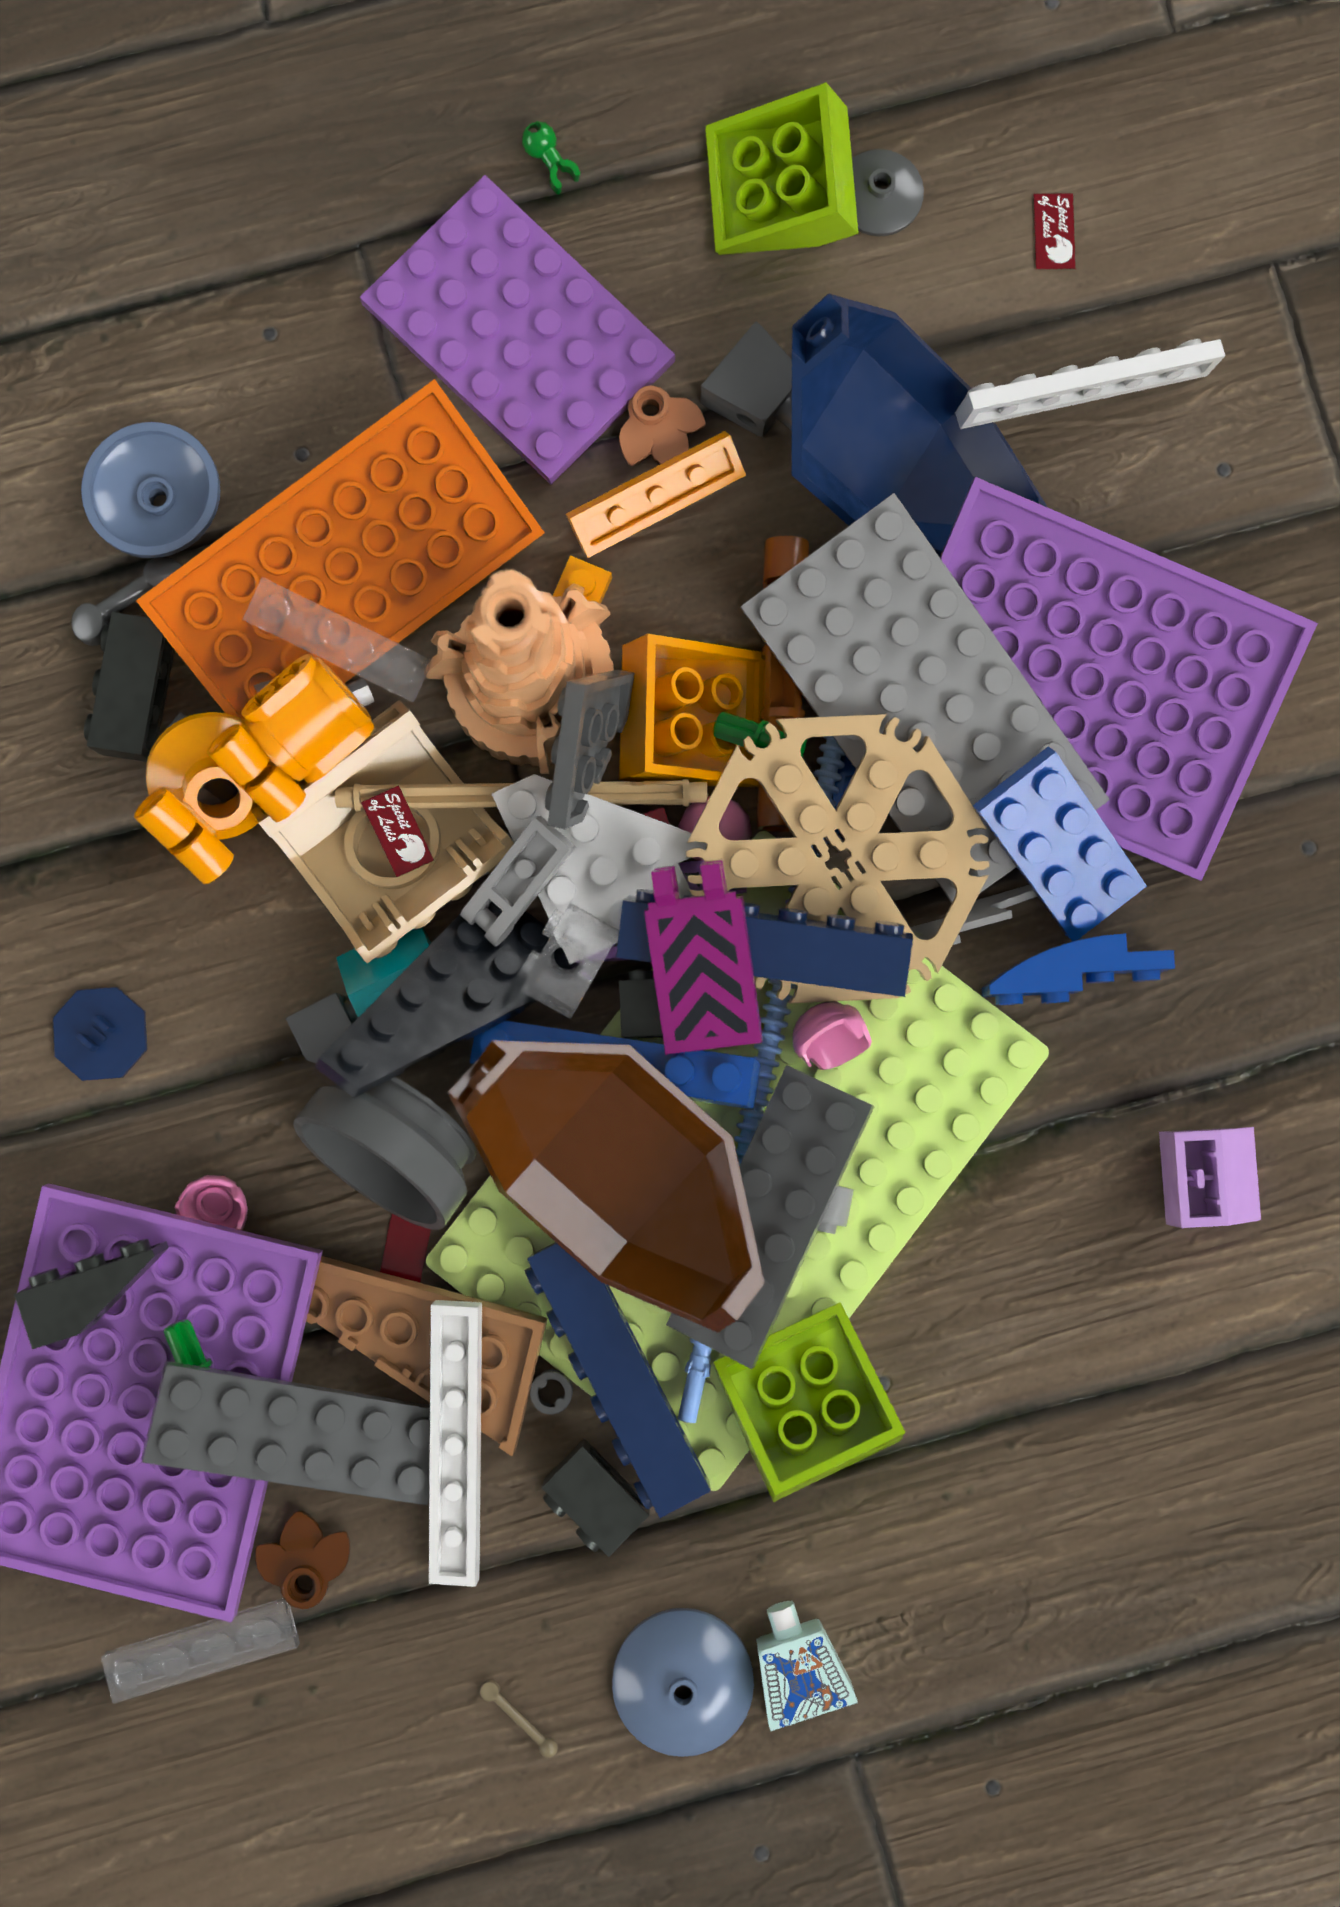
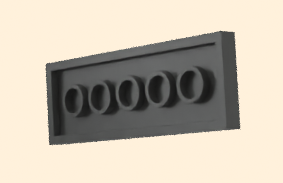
M786 1065L739 1166L765 1284L738 1320L718 1333L671 1313L668 1319L667 1326L750 1369L755 1367L875 1106Z
M165 1361L141 1459L142 1463L428 1505L430 1496V1405Z

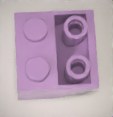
M1254 1127L1159 1132L1166 1225L1179 1228L1230 1226L1261 1220Z

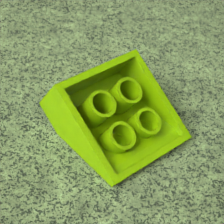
M827 82L705 126L715 251L719 255L818 247L859 234L848 109Z
M841 1302L769 1335L757 1363L752 1369L727 1356L713 1362L745 1441L773 1502L901 1441L906 1433Z

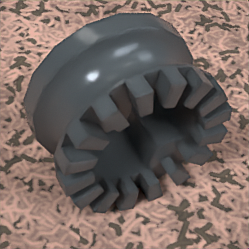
M554 1368L544 1370L538 1374L530 1390L531 1401L535 1408L549 1415L558 1414L565 1410L573 1394L572 1381ZM548 1379L558 1380L565 1389V1396H558L555 1404L545 1403L539 1395V1388L546 1387Z

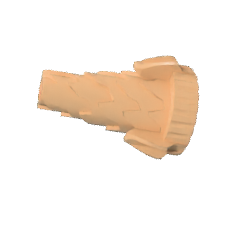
M514 570L501 571L490 577L487 588L482 590V595L475 604L474 611L461 623V628L458 632L454 634L448 630L435 632L431 642L438 647V654L432 657L425 668L427 679L443 681L448 692L447 699L460 727L466 735L471 737L475 745L481 750H487L492 757L499 760L505 759L511 764L520 766L524 764L539 766L541 774H549V766L552 763V746L556 737L560 735L562 716L558 713V701L563 688L566 687L567 681L614 670L611 650L607 640L603 639L602 630L600 629V624L610 616V611L606 605L596 601H587L583 596L584 587L573 583L565 589L563 597H554L548 592L538 591L532 581ZM523 614H525L521 624L514 628H505L507 622L514 620L518 623L523 619Z

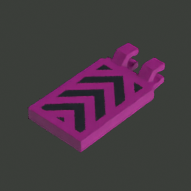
M723 859L703 861V864L700 865L705 894L703 896L679 898L675 865L658 867L651 872L656 902L648 903V908L644 911L665 1054L762 1043L763 1040L743 896L736 897V891H727Z

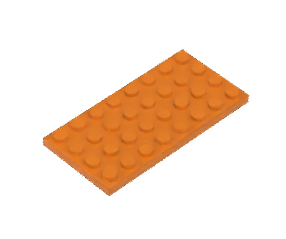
M433 379L138 598L136 602L224 713L245 720L241 715L242 710L249 700L257 694L254 685L273 680L291 663L306 654L312 655L314 659L319 657L345 684L545 532L437 381Z

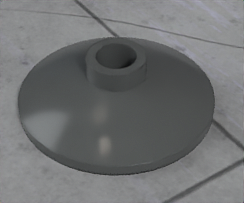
M883 149L869 150L853 157L852 165L858 231L872 236H888L908 227L917 217L924 196L923 182L916 167L904 156ZM874 182H884L889 187L879 189L874 185Z

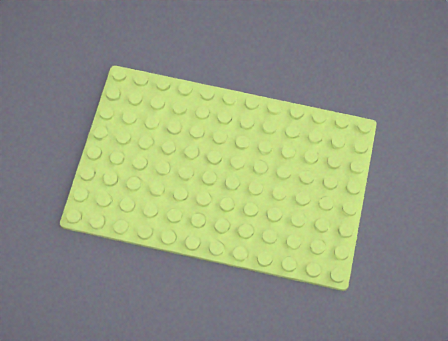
M760 831L752 840L775 839V837L767 831ZM794 885L747 887V893L736 894V897L743 896V902L759 905V913L778 915L779 909L785 908V901L790 899L792 895L788 888ZM839 909L836 915L844 916L842 911ZM926 958L923 959L922 963L928 966L932 978L928 981L923 980L916 969L909 970L907 985L910 987L911 992L905 994V997L837 1001L843 1005H851L859 1011L868 1028L872 1042L871 1046L860 1055L828 1070H820L813 1062H811L812 1067H808L803 1059L799 1058L795 1053L793 1047V1030L797 1020L811 1007L823 1002L791 1004L787 1002L786 1008L790 1009L791 1013L784 1016V1021L788 1023V1027L781 1029V1034L785 1036V1040L778 1043V1048L782 1049V1053L775 1056V1061L779 1062V1066L773 1067L772 1074L776 1075V1080H771L769 1087L775 1091L786 1065L875 1107L838 1185L854 1189L847 1226H837L835 1234L817 1231L769 1335L841 1302L848 1318H850L1049 1055L1048 1047L943 966H941L938 973L935 972L932 964ZM768 978L761 989L756 987L760 1018L766 1017L767 1011L762 1006L770 1001V998L765 995L766 991H771L773 986L768 982ZM795 988L790 990L789 995H794ZM620 1010L600 1035L622 1038ZM663 1037L631 1039L664 1044ZM754 1044L705 1050L745 1057L758 1055V1050L754 1048ZM773 1093L767 1094V1101H770ZM693 1101L732 1135L733 1139L735 1136H740L741 1129L737 1128L736 1125L743 1122L744 1116L740 1115L739 1111L745 1108ZM734 1141L735 1149H737L738 1142ZM490 1175L428 1254L426 1264L432 1271L463 1295L547 1317L546 1312L552 1309L544 1292L539 1295L534 1292L525 1274V1269L531 1267L527 1260L530 1255L555 1243V1241L499 1192ZM610 1286L678 1419L687 1373L684 1370L694 1344L690 1342V1337L666 1325L671 1312ZM547 1319L539 1355L592 1397L596 1393L588 1377L580 1380L571 1365L568 1354L574 1352L566 1334L559 1338L552 1328L549 1319ZM712 1349L710 1356L711 1373L710 1377L705 1379L696 1423H688L678 1419L710 1481L711 1491H717L723 1486L749 1451L713 1365L714 1361L725 1355Z

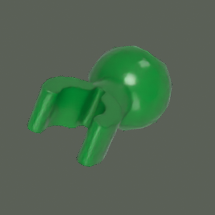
M536 121L525 128L522 134V145L526 153L532 158L542 159L550 171L549 183L551 189L559 195L562 183L557 178L558 169L561 172L569 173L574 182L579 181L580 170L573 161L562 159L556 150L557 138L553 128L545 122ZM535 128L538 132L532 133L529 130Z

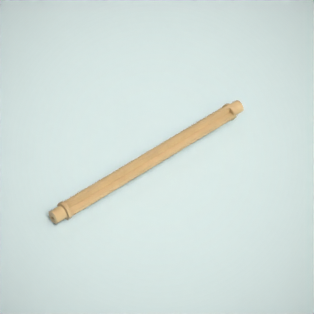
M682 779V781L600 782L599 784L593 783L588 794L618 806L632 804L689 806V803H707V782H689L688 779ZM355 783L354 787H337L335 789L336 807L354 808L355 811H362L364 809L361 804L362 801L398 785H361V783ZM514 783L399 785L409 808L497 807L492 793Z

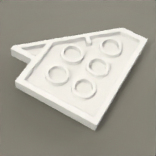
M533 774L492 793L514 843L534 817L542 816L548 821L549 811L545 808V796L549 785L553 781ZM585 794L583 800L588 801L589 808L583 822L567 829L556 828L576 848L538 894L569 964L618 943L622 901L629 895L636 896L637 889L653 890L651 872L655 868L675 865L679 898H684L687 895L692 896L679 863L691 858L686 857V851L693 848L705 850L707 844L695 841L687 843L691 832Z

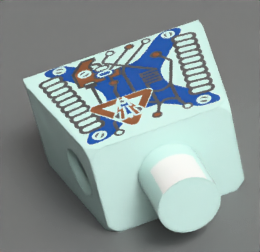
M784 1601L769 1607L767 1614L773 1633L761 1636L756 1641L770 1731L858 1703L851 1680L820 1620L813 1619L800 1624L793 1601Z

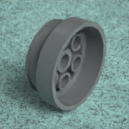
M395 1077L355 1098L338 1085L321 1087L315 1092L293 1122L294 1129L301 1141L328 1169L372 1202L410 1223L432 1230L443 1229L467 1195L465 1178L461 1169L465 1164L472 1163L477 1156L472 1140L443 1109L422 1093Z

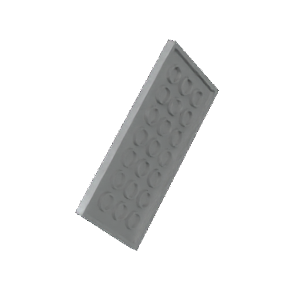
M895 493L740 607L818 717L887 714L881 722L879 733L883 734L886 723L896 717L900 721L895 728V737L901 742H906L914 729L921 730V739L913 747L915 752L917 753L923 745L924 738L929 736L972 806L1048 746L1057 752L1095 810L1110 800ZM854 735L832 736L855 769H857L866 751L863 740ZM922 770L913 771L908 775L888 814L900 832L941 831L948 828L953 819L952 811L929 774ZM983 820L982 822L987 829L975 828L967 831L968 837L971 835H984L988 837V843L975 844L970 850L973 860L989 861L988 868L984 870L970 869L968 873L976 877L989 875L980 893L1016 868V865ZM934 878L952 903L956 895L954 884L946 878Z

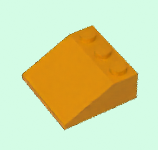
M654 634L643 635L622 645V670L635 674L628 720L622 733H620L619 780L643 782L682 781V779H688L689 782H707V786H716L737 746L714 736L713 728L718 715L721 712H727L757 723L761 722L760 711L764 707L765 660L761 658V652ZM739 746L741 753L748 760H751L753 756L748 754L744 747ZM754 778L744 779L739 783L738 787H758V780Z

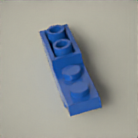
M1126 933L1076 940L1039 953L1002 972L981 988L982 997H995V1005L1023 1004V996L1041 995V1003L1069 1002V994L1083 991L1082 975H1086V983L1115 982L1114 974L1132 973L1133 982L1161 980L1160 972L1175 969L1174 950L1127 952Z

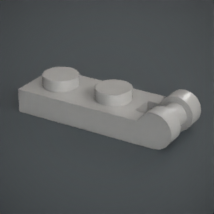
M542 816L533 818L460 913V916L470 925L474 923L479 925L486 932L485 938L494 946H498L510 934L515 923L576 848L556 828L548 826V821ZM491 901L502 910L498 917L488 909Z

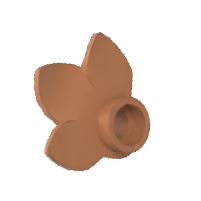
M644 386L629 401L628 413L630 418L620 430L619 441L621 451L630 466L639 464L650 454L656 462L662 464L689 450L687 434L694 433L705 427L704 416L699 407L687 398H670L668 393L660 387ZM651 404L655 405L659 411L654 416H647L643 413V408Z

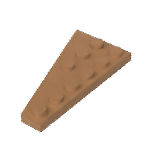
M321 1256L306 1321L311 1325L317 1323L338 1337V1342L349 1350H358L376 1362L375 1367L428 1402H430L431 1304L435 1300L482 1302L481 1432L500 1444L498 1448L513 1456L517 1448L548 1318Z

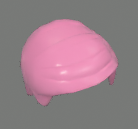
M837 1001L823 1002L811 1007L799 1017L793 1030L795 1053L799 1058L803 1059L808 1067H812L811 1062H813L820 1070H828L848 1062L867 1050L872 1042L868 1028L859 1011L851 1005H843Z

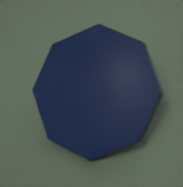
M118 987L77 990L53 1017L55 1057L82 1081L123 1078L147 1051L146 1013Z

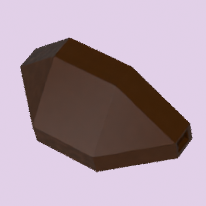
M491 1041L479 1059L449 1089L448 1094L499 1192L600 1282L717 1333L738 1320L765 1284L733 1136L630 1045Z

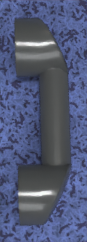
M169 557L153 558L148 561L144 567L143 575L97 605L86 603L77 607L71 619L74 635L87 645H100L102 630L105 625H109L111 612L120 613L182 566L176 560Z

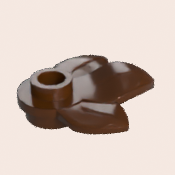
M300 1510L296 1511L284 1526L280 1544L263 1543L256 1546L257 1569L265 1581L280 1587L282 1596L288 1604L298 1609L312 1608L319 1604L326 1595L329 1581L341 1575L345 1570L350 1555L349 1536L346 1531H339L323 1537L320 1526L310 1515ZM299 1576H309L313 1581V1588L311 1590L301 1589L298 1585Z

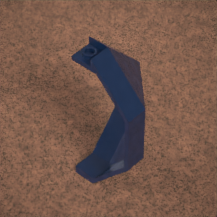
M827 294L792 325V476L848 526L895 493L940 557L971 482L975 477L1047 507L995 422L960 429L955 412L966 397L967 392L972 388L895 312Z

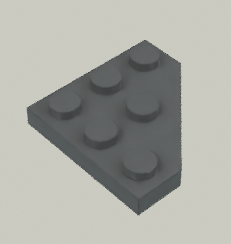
M617 669L567 681L566 687L563 688L558 701V713L562 716L560 735L556 737L551 752L552 762L556 764L554 780L549 785L545 796V808L549 811L548 826L567 829L583 822L589 808L588 801L583 800L585 794L589 793L593 783H600L612 756L611 749L606 748V746L614 738L616 732L622 733L628 720L635 673Z

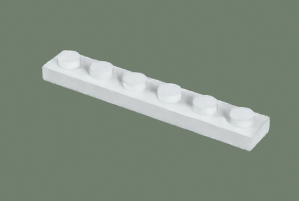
M1193 339L1180 344L1175 349L1161 351L1160 348H1150L1140 352L1133 358L1120 360L1117 356L1108 357L1091 367L1078 369L1076 365H1069L1058 369L1052 375L1036 378L1035 374H1027L1014 379L1010 384L994 387L993 383H984L973 387L967 392L966 397L955 414L960 429L1206 377L1225 357V353L1220 339L1204 343L1200 339Z
M435 1300L431 1304L429 1584L476 1587L480 1579L482 1302Z

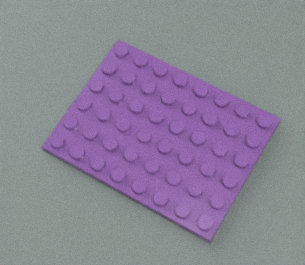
M975 477L956 517L940 559L1110 800L1096 811L1120 847L1202 881L1318 623Z
M46 1184L41 1188L17 1292L31 1286L28 1278L53 1268H58L59 1275H64L76 1271L75 1262L103 1253L104 1259L107 1261L122 1256L120 1247L148 1238L150 1246L167 1241L169 1248L95 1325L79 1335L32 1350L15 1300L0 1364V1565L232 1623L237 1616L268 1481L142 1463L141 1457L165 1361L175 1362L164 1335V1329L180 1320L191 1321L205 1359H212L213 1364L209 1366L212 1369L292 1382L323 1250L62 1186Z

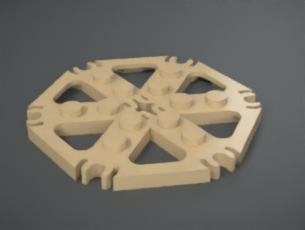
M887 714L776 719L775 721L781 726L785 738L780 739L778 730L771 723L765 725L763 728L770 738V743L766 748L756 747L749 736L743 740L744 748L753 758L748 760L741 753L739 746L735 747L687 843L694 841L707 844L706 849H690L686 851V857H699L703 861L723 859L727 891L733 888L796 885L785 908L808 912L807 919L826 922L827 915H836L840 909L844 916L856 918L855 926L875 928L876 921H887L905 925L904 932L906 933L913 932L881 881L929 878L949 879L955 886L956 895L937 933L927 940L919 939L913 933L909 970L916 969L923 980H930L932 978L931 971L927 965L922 963L923 959L926 958L932 964L934 971L939 972L989 876L976 877L968 874L970 869L984 870L988 868L989 861H975L970 855L972 846L988 843V837L984 835H971L968 837L967 831L975 828H987L930 737L926 736L924 738L923 745L916 753L913 747L921 739V730L914 729L906 742H901L895 737V728L898 726L900 719L892 718L886 723L883 734H880L881 722ZM854 735L863 740L866 751L838 806L834 809L804 762L800 752L801 745L810 737ZM916 770L928 773L952 811L953 819L950 826L941 831L879 833L908 775ZM754 778L759 781L794 838L728 840L722 836L719 830V822L742 780ZM837 829L844 838L842 842L835 832ZM824 837L829 845L833 846L837 851L845 849L848 851L849 857L845 859L844 863L847 867L845 870L852 879L851 881L837 867L830 869L826 867L825 862L829 860L830 854L827 851L829 848L823 840ZM812 845L815 847L818 854L820 855L819 857L816 856L815 852L811 848ZM855 862H859V864L865 871L863 874L860 872ZM701 874L687 876V882L701 884ZM832 877H834L840 889H837L836 885L831 879ZM703 889L698 891L689 890L692 896L705 895ZM755 977V986L761 989L767 978ZM780 980L781 986L776 994L778 999L784 1000L791 990L792 983L796 984L794 995L788 1001L790 1004L899 998L892 995ZM908 985L906 986L905 994L911 992L910 987Z

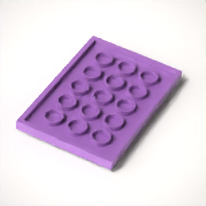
M486 175L360 296L362 305L550 485L628 409L629 401L639 389L644 386H651L675 362V354Z

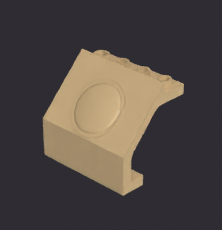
M400 700L372 720L374 729L369 737L325 776L310 784L304 779L301 781L294 780L306 792V797L299 808L289 817L280 822H275L259 805L252 810L260 826L269 837L274 839L342 927L355 950L367 964L375 957L381 958L389 954L397 946L398 940L412 929H420L427 925L434 918L435 912L450 900L455 901L465 896L471 890L476 880L485 873L494 870L514 844L509 835L489 816L484 808H410L434 861L396 877L365 810L355 811L354 808L336 807L335 789L337 787H354L355 783H361V785L464 784L424 733L412 712Z

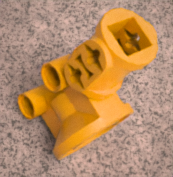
M306 654L291 663L249 700L241 714L245 720L218 712L194 714L168 727L151 748L146 764V784L149 796L136 809L134 818L203 884L214 881L230 866L234 859V854L220 840L238 836L256 826L258 821L252 813L254 808L259 805L275 822L286 819L299 808L306 797V792L294 780L301 781L304 779L309 784L318 781L360 746L372 733L374 723L371 721L372 718L343 681L319 657L314 659L312 655ZM211 779H227L238 788L237 795L223 804L208 805L197 800L199 789Z

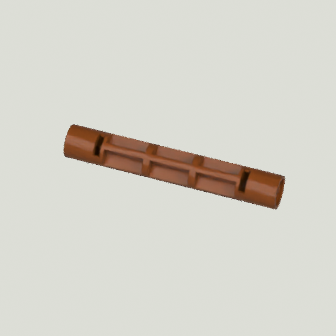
M775 536L765 540L763 589L809 556V541L807 539L797 536ZM765 643L761 650V658L765 660L764 707L760 711V721H768L776 729L783 731L781 726L775 721L776 719L805 718V711L802 709V693ZM758 781L757 829L769 832H791Z

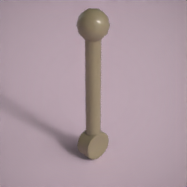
M495 1680L485 1681L480 1689L481 1697L485 1701H494L539 1745V1751L543 1757H553L558 1750L556 1741L552 1738H545L499 1693L500 1686Z

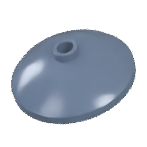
M143 422L114 432L95 449L84 470L81 495L89 522L108 544L132 556L160 558L176 554L188 548L207 531L218 509L220 480L213 459L194 436L170 424ZM166 495V501L163 505H153L154 499L157 496Z
M676 1608L648 1617L629 1633L616 1656L612 1676V1691L618 1714L624 1725L637 1740L652 1750L663 1754L679 1757L695 1756L719 1747L730 1739L742 1725L753 1698L754 1677L752 1664L742 1640L724 1621L701 1610ZM682 1685L688 1686L692 1690L691 1696L686 1699L678 1698L674 1693L677 1687Z

